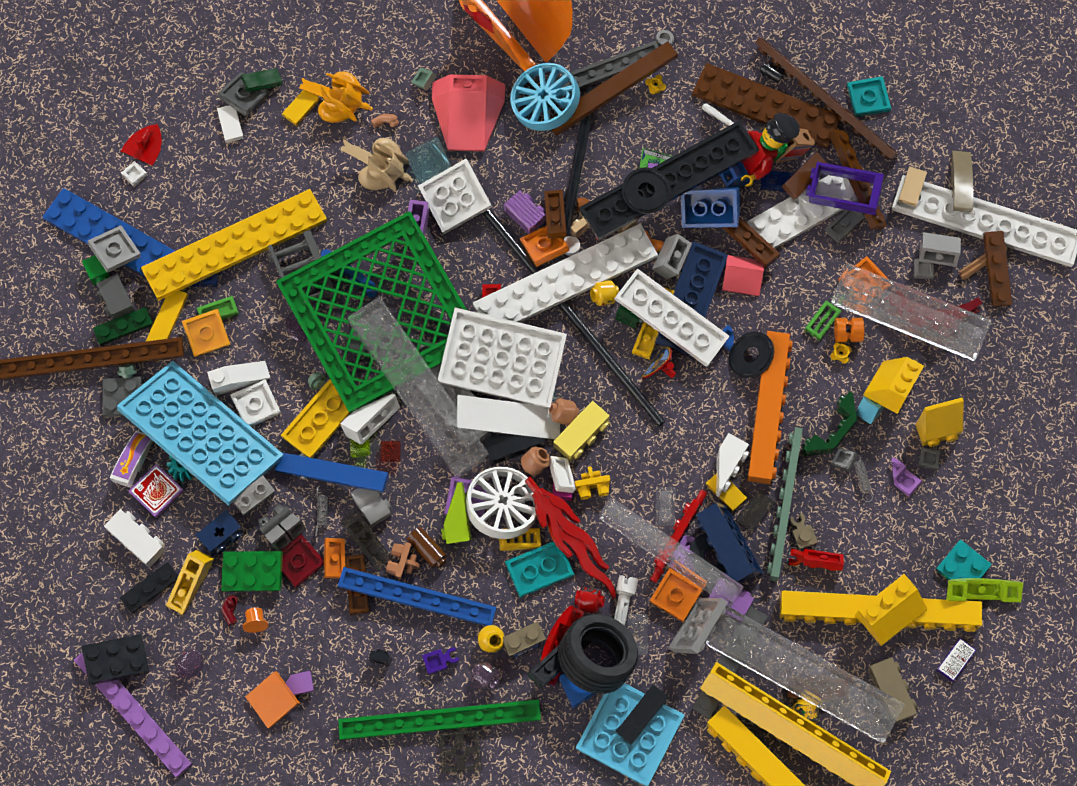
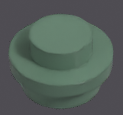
M134 364L120 365L117 373L122 375V378H131L133 374L137 373V369L134 368Z
M315 372L308 378L309 387L312 390L321 389L325 385L326 376L323 373Z

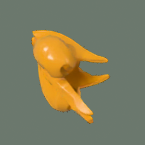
M342 71L334 75L326 73L327 76L332 78L331 85L333 89L310 82L304 78L301 79L303 84H300L299 89L323 97L324 101L319 104L318 114L326 122L339 123L349 118L356 122L357 119L354 113L357 109L373 110L370 104L362 102V94H369V91L360 86L356 77L349 72Z

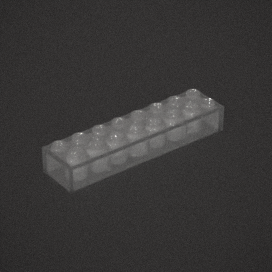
M850 263L846 264L831 300L833 305L972 361H975L992 322L990 319Z

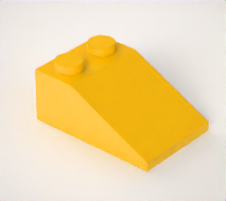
M963 398L924 408L916 423L923 446L929 445V447H934L944 440L952 442L959 439L963 432Z

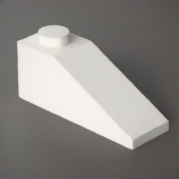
M265 361L224 366L207 372L212 390L216 396L253 385L264 379H271Z
M392 393L353 411L340 423L345 436L362 445L400 408L396 395Z

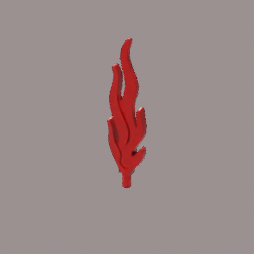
M531 476L527 478L525 483L534 493L532 497L540 525L545 528L548 522L550 535L555 545L570 558L572 552L563 542L569 545L576 554L583 570L591 577L603 583L607 587L612 599H615L614 585L592 563L586 549L599 567L607 570L609 566L602 560L597 546L589 534L572 523L578 524L581 520L563 499L543 488H539Z

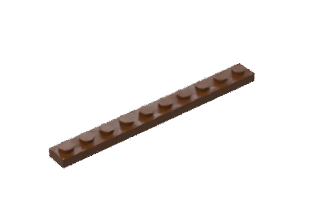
M761 37L757 39L755 43L759 46L758 50L762 54H769L772 57L771 61L778 67L780 65L786 69L784 72L789 77L797 78L799 80L798 84L805 90L807 88L813 92L811 95L818 101H824L826 103L825 107L830 112L834 113L835 111L840 115L838 118L846 125L848 123L854 127L852 130L859 136H865L867 138L866 142L871 147L879 148L881 150L880 154L885 159L895 160L899 156L896 150L767 40Z
M178 337L1 359L0 380L184 357L183 338Z

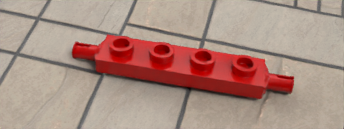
M700 490L696 499H693L691 504L687 502L682 511L684 513L682 520L678 519L673 527L675 530L674 534L667 537L664 543L666 548L663 553L659 552L654 560L656 567L650 581L657 583L661 574L664 573V569L699 507L702 506V502L708 494L706 491Z

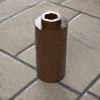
M421 526L409 534L406 540L432 568H440L446 563L447 560L445 558L447 554Z

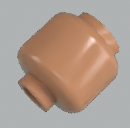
M558 398L554 403H551L549 414H551L553 422L570 425L578 416L579 409L575 402Z
M532 447L521 457L522 469L530 475H539L549 466V454L543 448Z

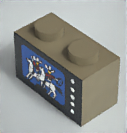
M538 621L503 637V646L510 661L546 643V638Z

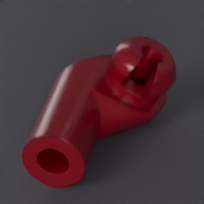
M234 595L227 597L221 608L228 626L237 622L233 612L237 606L238 599Z

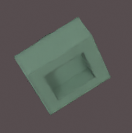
M420 67L411 83L427 91L436 75L432 71Z

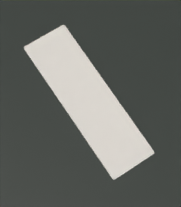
M457 395L458 428L556 439L560 435V423L553 422L551 414H549V408L525 403Z

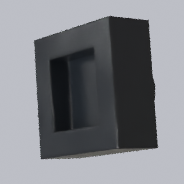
M377 649L370 652V662L390 666L392 658L388 655L387 651Z

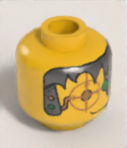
M799 699L792 706V710L813 723L817 724L819 722V707L817 703L813 702V699Z

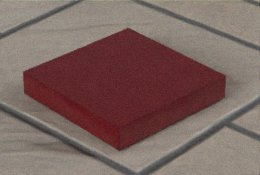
M302 534L281 550L283 552L282 573L295 588L299 587L324 566V559Z

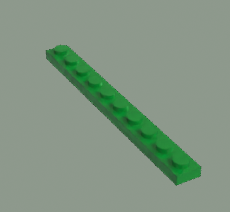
M538 699L338 719L339 739L349 740L541 721Z

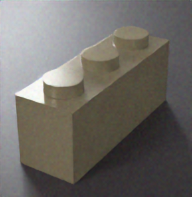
M891 657L873 664L867 669L892 725L912 718L917 714V704L908 694L909 686L900 676L901 668L897 661L894 662Z

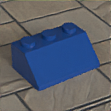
M740 187L694 188L681 195L682 228L738 227Z

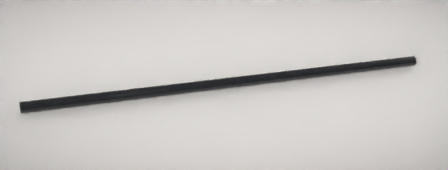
M436 143L430 146L429 150L446 170L454 166ZM491 209L483 212L484 217L531 274L541 271L538 266H535L529 255ZM565 301L558 304L559 308L658 427L664 424V418L568 302Z

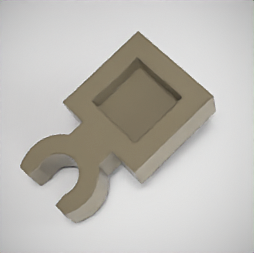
M803 513L799 515L801 522H795L793 516L790 517V524L796 528V530L792 531V535L799 550L818 543L811 524L805 526V516Z

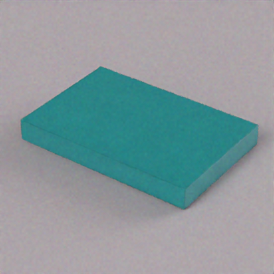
M554 542L505 561L520 598L574 576L567 556Z

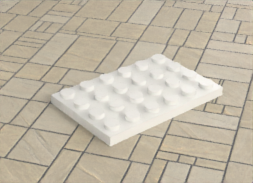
M455 308L437 382L550 408L567 334Z

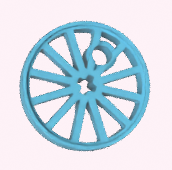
M542 63L527 69L518 77L513 85L510 101L514 114L524 126L532 130L546 131L557 128L570 119L579 104L580 90L577 81L566 68L554 63ZM546 72H551V74H550V76H549V78H548V80H547V83H546L545 73H546ZM558 74H563V76L555 82ZM537 75L540 78V87L532 79ZM568 81H571V86L561 88ZM529 82L536 90L524 88V85ZM519 94L529 95L528 97L518 99ZM556 104L564 110L561 112ZM527 105L523 110L519 112L518 108L520 106ZM553 109L558 116L550 119L549 110ZM534 110L531 119H526L525 117ZM543 111L544 121L537 122L541 112Z

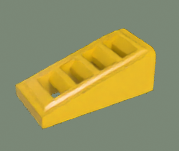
M530 528L524 533L526 543H523L522 535L517 537L518 543H515L514 538L509 539L510 543H507V539H499L500 551L536 549L541 547L540 528ZM530 534L534 536V543L530 542Z

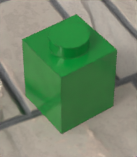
M95 255L82 261L94 286L97 285L96 283L110 277L109 272H106Z

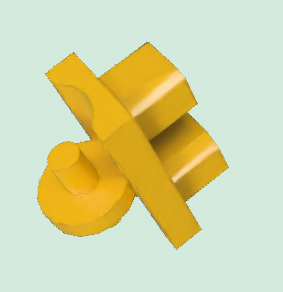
M591 466L587 467L588 473L581 474V479L583 480L575 481V491H578L581 500L591 498L590 489L597 488L600 497L609 495L610 476H601L600 471L593 472Z

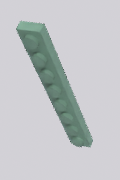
M795 427L794 432L789 434L788 444H791V450L786 452L785 462L788 463V468L784 469L782 481H785V487L780 489L779 499H782V505L778 506L776 518H779V524L774 526L773 536L776 537L775 544L772 543L770 555H773V561L768 563L767 574H770L769 580L776 582L780 574L803 428Z

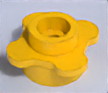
M656 75L651 79L647 78L645 81L651 94H657L666 89V84L663 83L661 75Z
M835 343L833 345L834 351L831 353L830 358L832 360H839L843 364L849 361L848 355L852 351L851 347Z

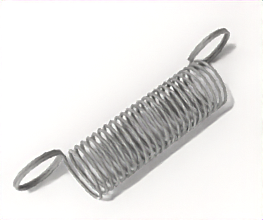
M861 460L857 461L858 463L854 462L856 474L861 477H858V480L863 483H860V487L862 486L865 489H862V492L869 493L872 488L869 485V478L867 479L868 475L865 472L864 462H861Z
M327 496L324 499L318 497L320 502H318L317 508L320 512L317 514L315 536H317L318 528H321L318 525L325 524L327 527Z

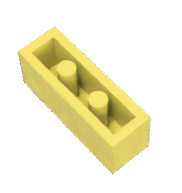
M592 401L553 441V447L564 457L568 458L570 462L574 458L578 459L584 452L582 449L587 444L590 446L596 440L598 432H604L610 425V415Z

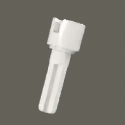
M619 575L616 588L619 598L614 619L625 626L630 598L636 593L638 579L633 577L627 579L625 576Z

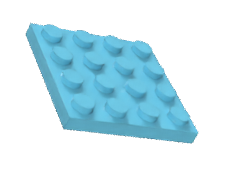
M624 683L618 690L603 695L576 746V750L643 786H649L685 715L663 704L634 743L630 745L615 732L645 693Z

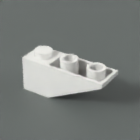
M730 433L726 436L717 454V497L721 495L722 491L727 492L731 485V482H729L731 476L736 477L740 470V467H738L740 461L744 463L749 455V452H747L749 444Z

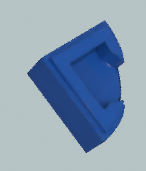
M727 325L722 331L728 334L729 338L723 346L730 351L734 343V334L732 328Z

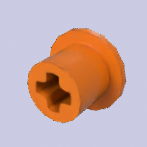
M261 608L246 610V622L242 626L244 631L256 633L268 628V622L264 620Z

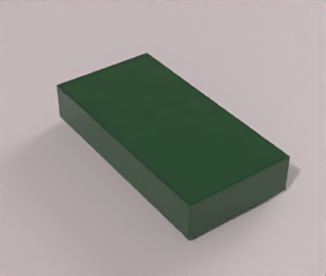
M277 68L242 74L241 78L247 92L282 86L283 82Z

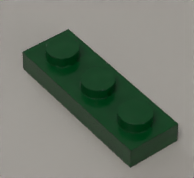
M147 307L95 326L93 330L99 345L102 346L151 327L153 322Z

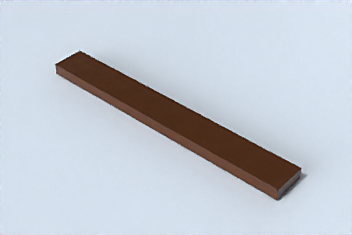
M668 41L582 96L579 99L576 111L570 119L561 126L551 129V131L557 136L678 58L677 52ZM557 113L554 114L553 116L550 117V119H552V118L558 116V114H557Z

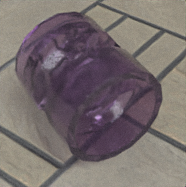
M291 312L285 322L290 337L297 342L308 340L293 312Z

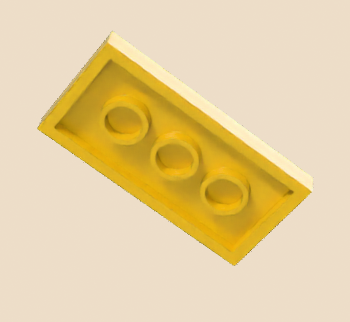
M330 379L281 434L284 440L309 458H313L341 426L340 423L350 415Z

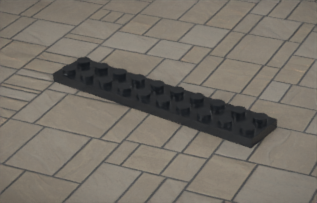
M739 120L652 168L660 171L667 177L671 186V196L668 201L670 202L749 159L759 149ZM643 183L639 186L638 193L644 198H650L654 195L655 189L651 184ZM623 184L579 207L580 213L598 241L646 215L634 211L625 203L622 196Z

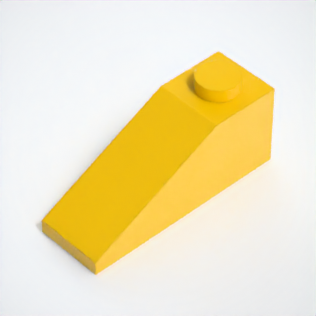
M195 550L187 555L166 604L167 607L182 615L185 613L206 578L214 558L199 550Z

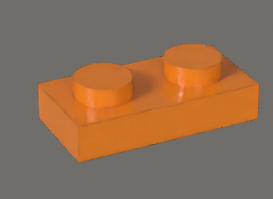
M325 538L324 578L340 579L342 569L345 567V539Z

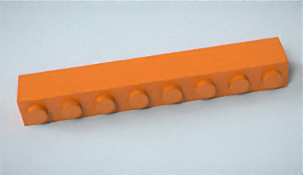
M767 331L766 334L774 344L775 353L771 365L760 377L747 481L770 484L771 480L776 478L777 468L773 467L774 460L778 461L779 456L776 442H780L781 431L778 430V426L783 422L784 413L780 412L781 406L785 405L786 394H783V387L787 388L788 376H785V371L789 370L791 360L787 358L788 352L792 351L793 341L789 340L790 334Z

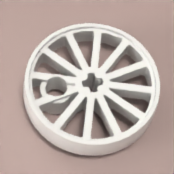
M493 467L478 474L469 485L465 496L466 514L471 523L485 535L498 539L515 538L527 532L537 517L532 497L534 493L525 483L528 477L508 467ZM498 476L507 477L503 491ZM491 477L495 489L491 487L484 479ZM511 479L518 481L519 484L507 493ZM480 485L487 493L474 490V487ZM514 494H520L522 497L514 496ZM471 498H477L486 502L472 504ZM533 501V507L525 505V502ZM489 509L480 518L475 513L478 510ZM518 511L530 514V519L527 520ZM492 515H496L494 527L485 523ZM501 516L505 519L508 529H498ZM511 516H513L521 524V526L514 528Z

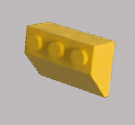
M908 357L883 361L863 396L898 414L924 365Z
M903 574L861 607L855 616L882 646L924 613L927 607L918 589Z

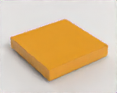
M218 309L182 321L194 357L231 345Z

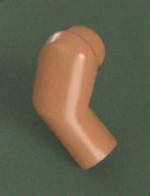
M384 113L372 119L371 123L374 128L384 123H389L390 127H395L399 124V121L395 114Z

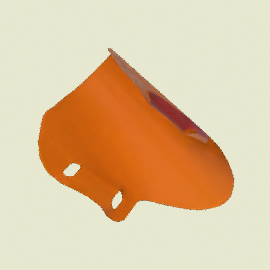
M459 0L464 11L524 72L536 65L483 0ZM497 0L546 63L562 48L571 34L573 14L571 0Z

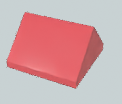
M728 255L722 291L759 296L764 266L757 259Z

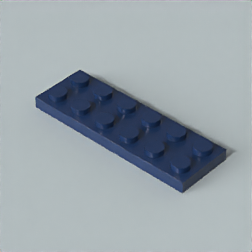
M693 241L673 295L705 318L728 254ZM658 332L655 343L664 347H670L672 350L689 357L691 356Z

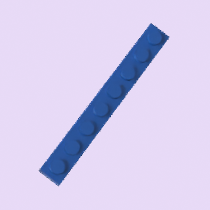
M343 567L338 587L484 626L492 625L496 611L495 606Z

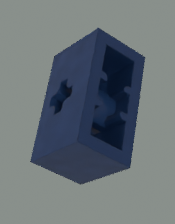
M225 510L200 530L196 536L210 554L214 556L224 552L230 542H236L240 539L241 533L244 531L230 513ZM221 532L224 534V536L220 537L218 536V533Z

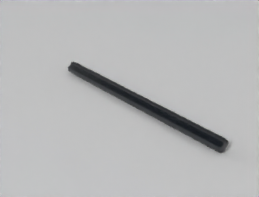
M588 87L587 93L595 89V87ZM593 113L582 119L564 204L567 237L570 232Z

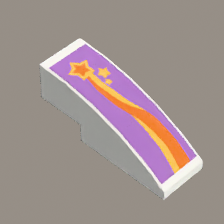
M135 431L121 453L110 479L115 483L131 488L137 472H140L153 440L145 433Z

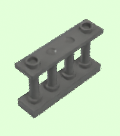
M310 230L303 232L305 239L301 243L274 252L272 245L268 246L270 250L267 253L271 264L275 263L280 278L321 258ZM303 249L310 250L311 255L308 259L284 268L280 267L277 259ZM328 278L325 287L334 289L330 278ZM324 290L322 298H329L332 302L334 293ZM320 292L309 296L319 298ZM287 303V306H288L289 311H290V313H291L292 310H291V308L289 307V305H288V303Z

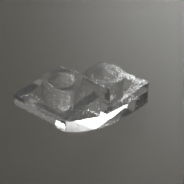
M628 614V630L635 639L638 655H648V614Z

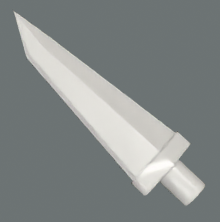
M707 103L702 106L705 112L726 125L730 126L733 124L731 120L718 112L714 107Z

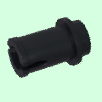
M764 63L760 70L762 76H767L777 84L784 75L773 68L770 63Z

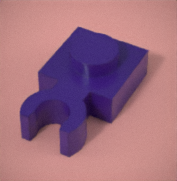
M449 648L444 654L439 649L422 655L428 675L448 669L446 665L448 662L451 664L458 663L460 661L459 657L454 659L450 657L451 653L456 652V648Z

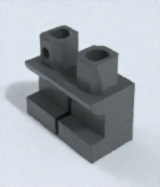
M278 504L272 511L275 516L270 520L267 517H262L258 524L261 527L259 529L274 549L281 551L292 542L288 535L294 540L306 530V527L287 506L284 508Z

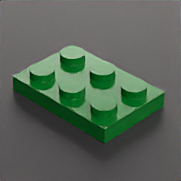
M223 552L221 591H281L283 552Z

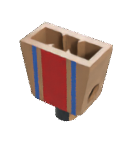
M800 129L799 135L787 143V151L775 162L780 163L798 159L808 150L812 149L815 141L811 138L808 130Z

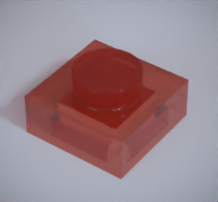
M381 441V462H401L400 441Z

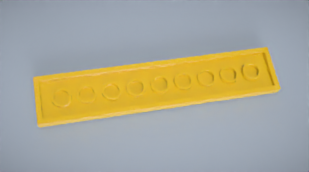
M308 189L142 266L141 270L159 301L268 250L269 245L274 247L305 231L311 230L327 222V218L312 191Z

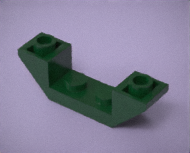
M851 391L846 396L843 394L836 403L838 404L836 411L845 417L838 424L839 430L836 434L832 432L826 442L816 434L812 439L808 437L802 445L804 448L802 455L831 454L856 423L857 416L854 397Z

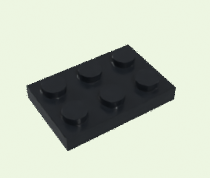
M142 634L81 646L89 686L149 673Z

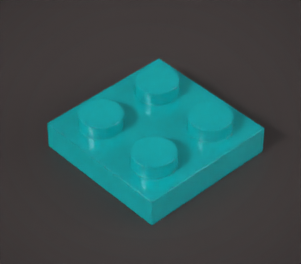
M960 539L935 570L947 580L981 578L992 564Z

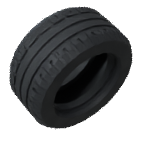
M590 614L578 618L567 630L558 647V660L565 676L578 688L590 693L607 694L618 690L632 674L638 661V648L634 637L622 623L609 616ZM594 641L603 645L614 657L615 666L602 667L593 663L582 651L581 642Z

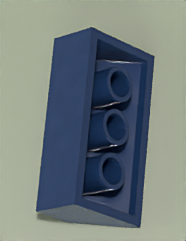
M715 503L696 514L699 519L697 523L702 531L705 530L708 536L706 540L711 548H715L717 552L715 556L718 562L724 565L726 569L725 575L730 582L741 584L764 574L726 505Z

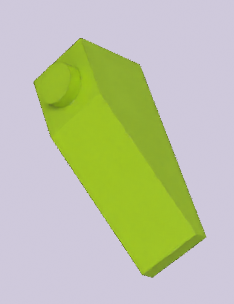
M464 482L457 483L444 522V528L441 529L442 539L446 540V544L472 540L469 518L465 507Z

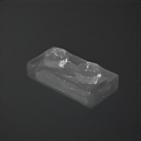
M656 487L655 526L674 527L676 487Z

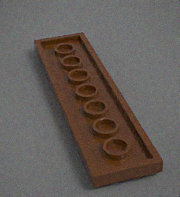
M709 63L705 64L692 92L694 97L765 125L777 113L788 114L798 122L800 129L808 130L811 138L815 141V145L828 149L831 142L828 133L833 129H837L840 122L838 118L840 115Z

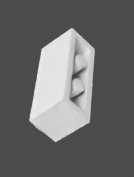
M120 509L104 527L150 568L165 552V549L162 547L164 543L157 536L152 538L148 534L150 530L142 523L138 525L135 522L136 518L129 511L124 513Z

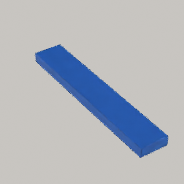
M283 453V458L275 467V471L278 473L382 493L385 491L389 478L388 472Z

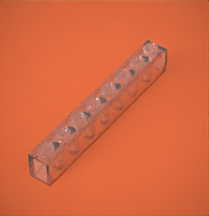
M611 497L600 512V519L715 598H723L728 602L727 606L730 608L742 593L744 586Z

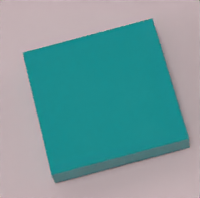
M883 76L847 82L848 93L856 117L891 111Z

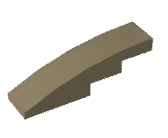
M952 151L951 185L953 211L972 212L971 152Z

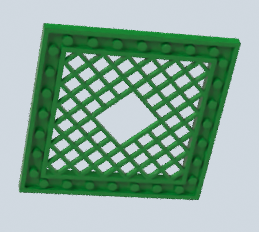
M410 211L276 281L349 414L441 365L448 335L439 332L440 325L443 323L451 326L455 308L467 310ZM395 243L405 245L403 254L393 252ZM391 244L390 251L382 249L387 245ZM407 248H409L413 257L405 255ZM378 251L388 254L386 263L376 260ZM375 252L373 259L366 258L368 255ZM391 255L401 257L399 267L389 264ZM404 259L414 261L412 270L402 268ZM362 260L372 263L369 272L359 269ZM358 261L356 268L349 266ZM374 264L385 266L382 275L372 273ZM416 264L419 265L423 273L415 271ZM388 267L397 270L395 279L385 276ZM345 269L355 271L352 281L342 278ZM341 270L339 277L332 275ZM400 271L410 273L408 283L398 280ZM358 273L368 275L365 284L355 282ZM413 275L423 277L421 286L411 284ZM371 276L381 279L378 288L368 285ZM328 278L338 280L336 289L325 287ZM324 279L322 286L315 284ZM426 279L432 289L424 287ZM384 280L394 282L391 291L381 289ZM341 281L351 284L349 293L339 291ZM396 284L407 286L404 295L394 293ZM354 285L364 288L361 297L351 294ZM311 287L321 289L319 298L309 296ZM410 287L420 290L417 299L407 296ZM367 289L403 299L393 333L357 323ZM324 290L334 293L332 302L322 300ZM422 291L433 293L430 302L420 300ZM337 294L347 296L345 306L335 303ZM435 295L441 305L433 304ZM350 298L360 300L358 309L348 307ZM309 300L317 302L315 311L311 306ZM406 300L416 302L414 311L403 309ZM320 303L330 305L328 315L318 312ZM419 303L429 306L427 315L416 312ZM333 306L343 309L341 318L331 316ZM432 307L442 309L439 319L429 316ZM346 310L356 313L354 322L344 319ZM402 312L412 315L410 324L400 322ZM444 312L451 322L442 320ZM318 316L326 318L324 327ZM415 316L425 318L423 328L413 325ZM329 319L339 321L337 331L327 328ZM428 319L438 322L436 331L425 329ZM342 323L353 325L350 335L340 332ZM398 325L409 327L406 337L396 334ZM355 327L366 329L363 338L353 336ZM411 328L421 331L419 340L409 338ZM368 330L378 332L376 342L366 339ZM327 332L336 334L333 343ZM424 332L434 334L432 344L422 341ZM381 334L392 336L389 346L379 343ZM339 335L349 338L346 347L336 345ZM437 336L446 338L435 344ZM395 337L405 340L402 349L392 347ZM352 339L362 342L359 351L349 348ZM407 341L418 344L415 353L405 350ZM364 343L375 345L372 355L362 352ZM420 345L429 347L428 349L418 353ZM378 346L388 349L385 358L375 356ZM336 348L345 351L343 359L339 356ZM391 350L401 353L398 362L388 359ZM348 352L358 354L355 364L345 361ZM404 354L413 356L402 362ZM361 355L371 358L368 367L358 365ZM374 359L384 362L381 371L371 368ZM387 363L396 365L385 371ZM345 365L354 367L352 376ZM357 368L367 371L365 380L354 377ZM370 372L379 374L368 380ZM354 381L360 382L362 384L356 386Z

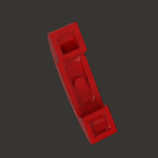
M570 605L561 614L548 635L541 661L560 644L572 623L584 615L582 610ZM560 673L548 684L555 686Z

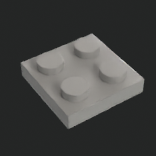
M121 225L88 240L89 247L107 273L140 258L141 255Z

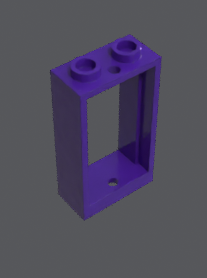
M817 162L816 168L812 167L810 179H813L812 185H808L806 196H809V203L876 215L884 174ZM825 174L873 183L869 205L816 195L820 175Z

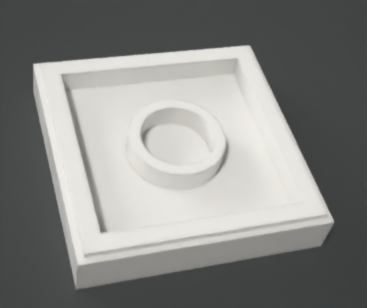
M265 379L230 395L241 419L251 427L281 414Z

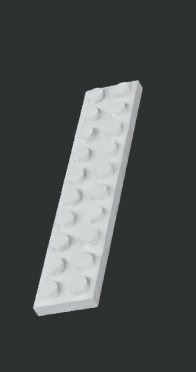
M905 175L902 176L891 210L983 239L984 232L1003 231L1006 247L1069 267L1074 265L1077 255L1076 229L973 197L972 212L953 211L952 190L924 182L917 205L914 207L898 202L906 178Z
M640 223L473 302V307L477 313L520 323L590 290L597 282L611 280L657 258L658 254Z

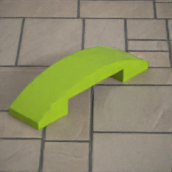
M985 578L948 580L946 600L966 601V599L1021 602L1023 583Z

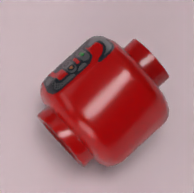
M584 586L580 591L577 590L575 606L583 612L596 614L600 608L604 607L605 596H602L600 589Z

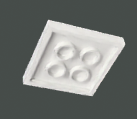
M467 159L418 185L426 202L429 203V208L443 234L492 208Z

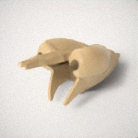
M377 139L372 146L373 154L343 140L345 146H342L340 151L368 165L361 169L358 175V180L364 188L375 191L390 188L396 192L395 182L398 178L407 182H413V178L404 173L403 164H409L410 161L402 155L399 146L391 139Z

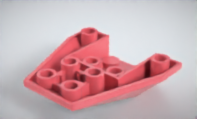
M454 74L433 82L432 102L448 151L485 152L505 103L504 83L487 75Z

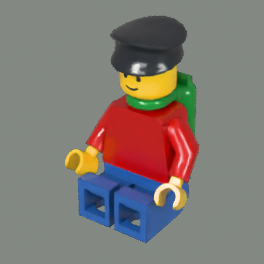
M777 113L773 119L767 122L766 128L762 133L747 131L759 151L749 159L719 174L725 186L750 187L753 185L754 180L757 181L769 174L773 163L787 151V143L799 135L800 127L798 122L788 114Z

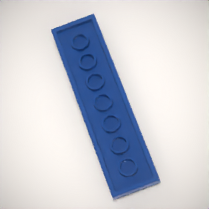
M65 188L61 190L42 217L45 221L87 245L88 240L121 225L141 253L140 258L124 266L144 276L141 270L142 266L175 252V250Z

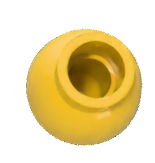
M488 625L479 632L478 644L485 652L494 653L503 647V637L505 635L498 626Z

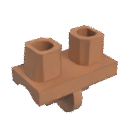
M406 542L405 545L394 543L391 555L401 559L399 564L388 561L385 572L395 576V580H401L405 566H407V574H412L413 569H419L420 564L415 562L417 555L411 554L410 560H407L411 547L410 543Z

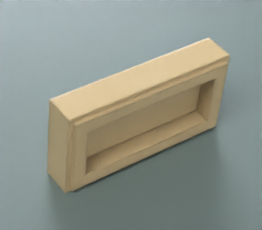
M909 166L898 202L916 207L926 178V171Z

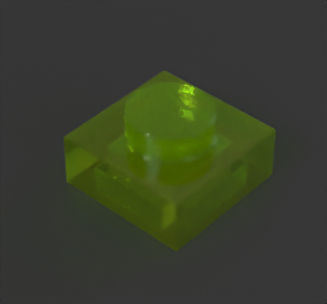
M369 438L362 445L350 439L351 458L371 455Z

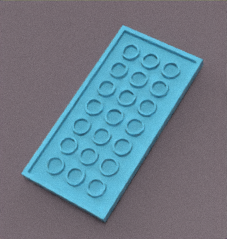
M171 361L117 405V410L228 506L249 485L272 469L284 456L283 453L174 361Z

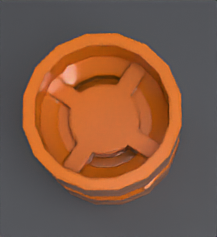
M835 318V342H847L848 339L851 342H863V318H851L850 321L847 318Z

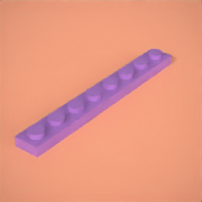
M81 653L74 661L87 675L83 653ZM119 680L95 684L176 778L192 765Z

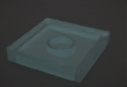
M438 137L405 153L419 185L452 167Z

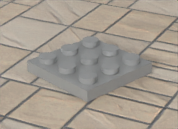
M698 598L668 649L674 653L698 654V652H701L706 645L707 637L714 632L717 620L724 615L728 602L723 598Z

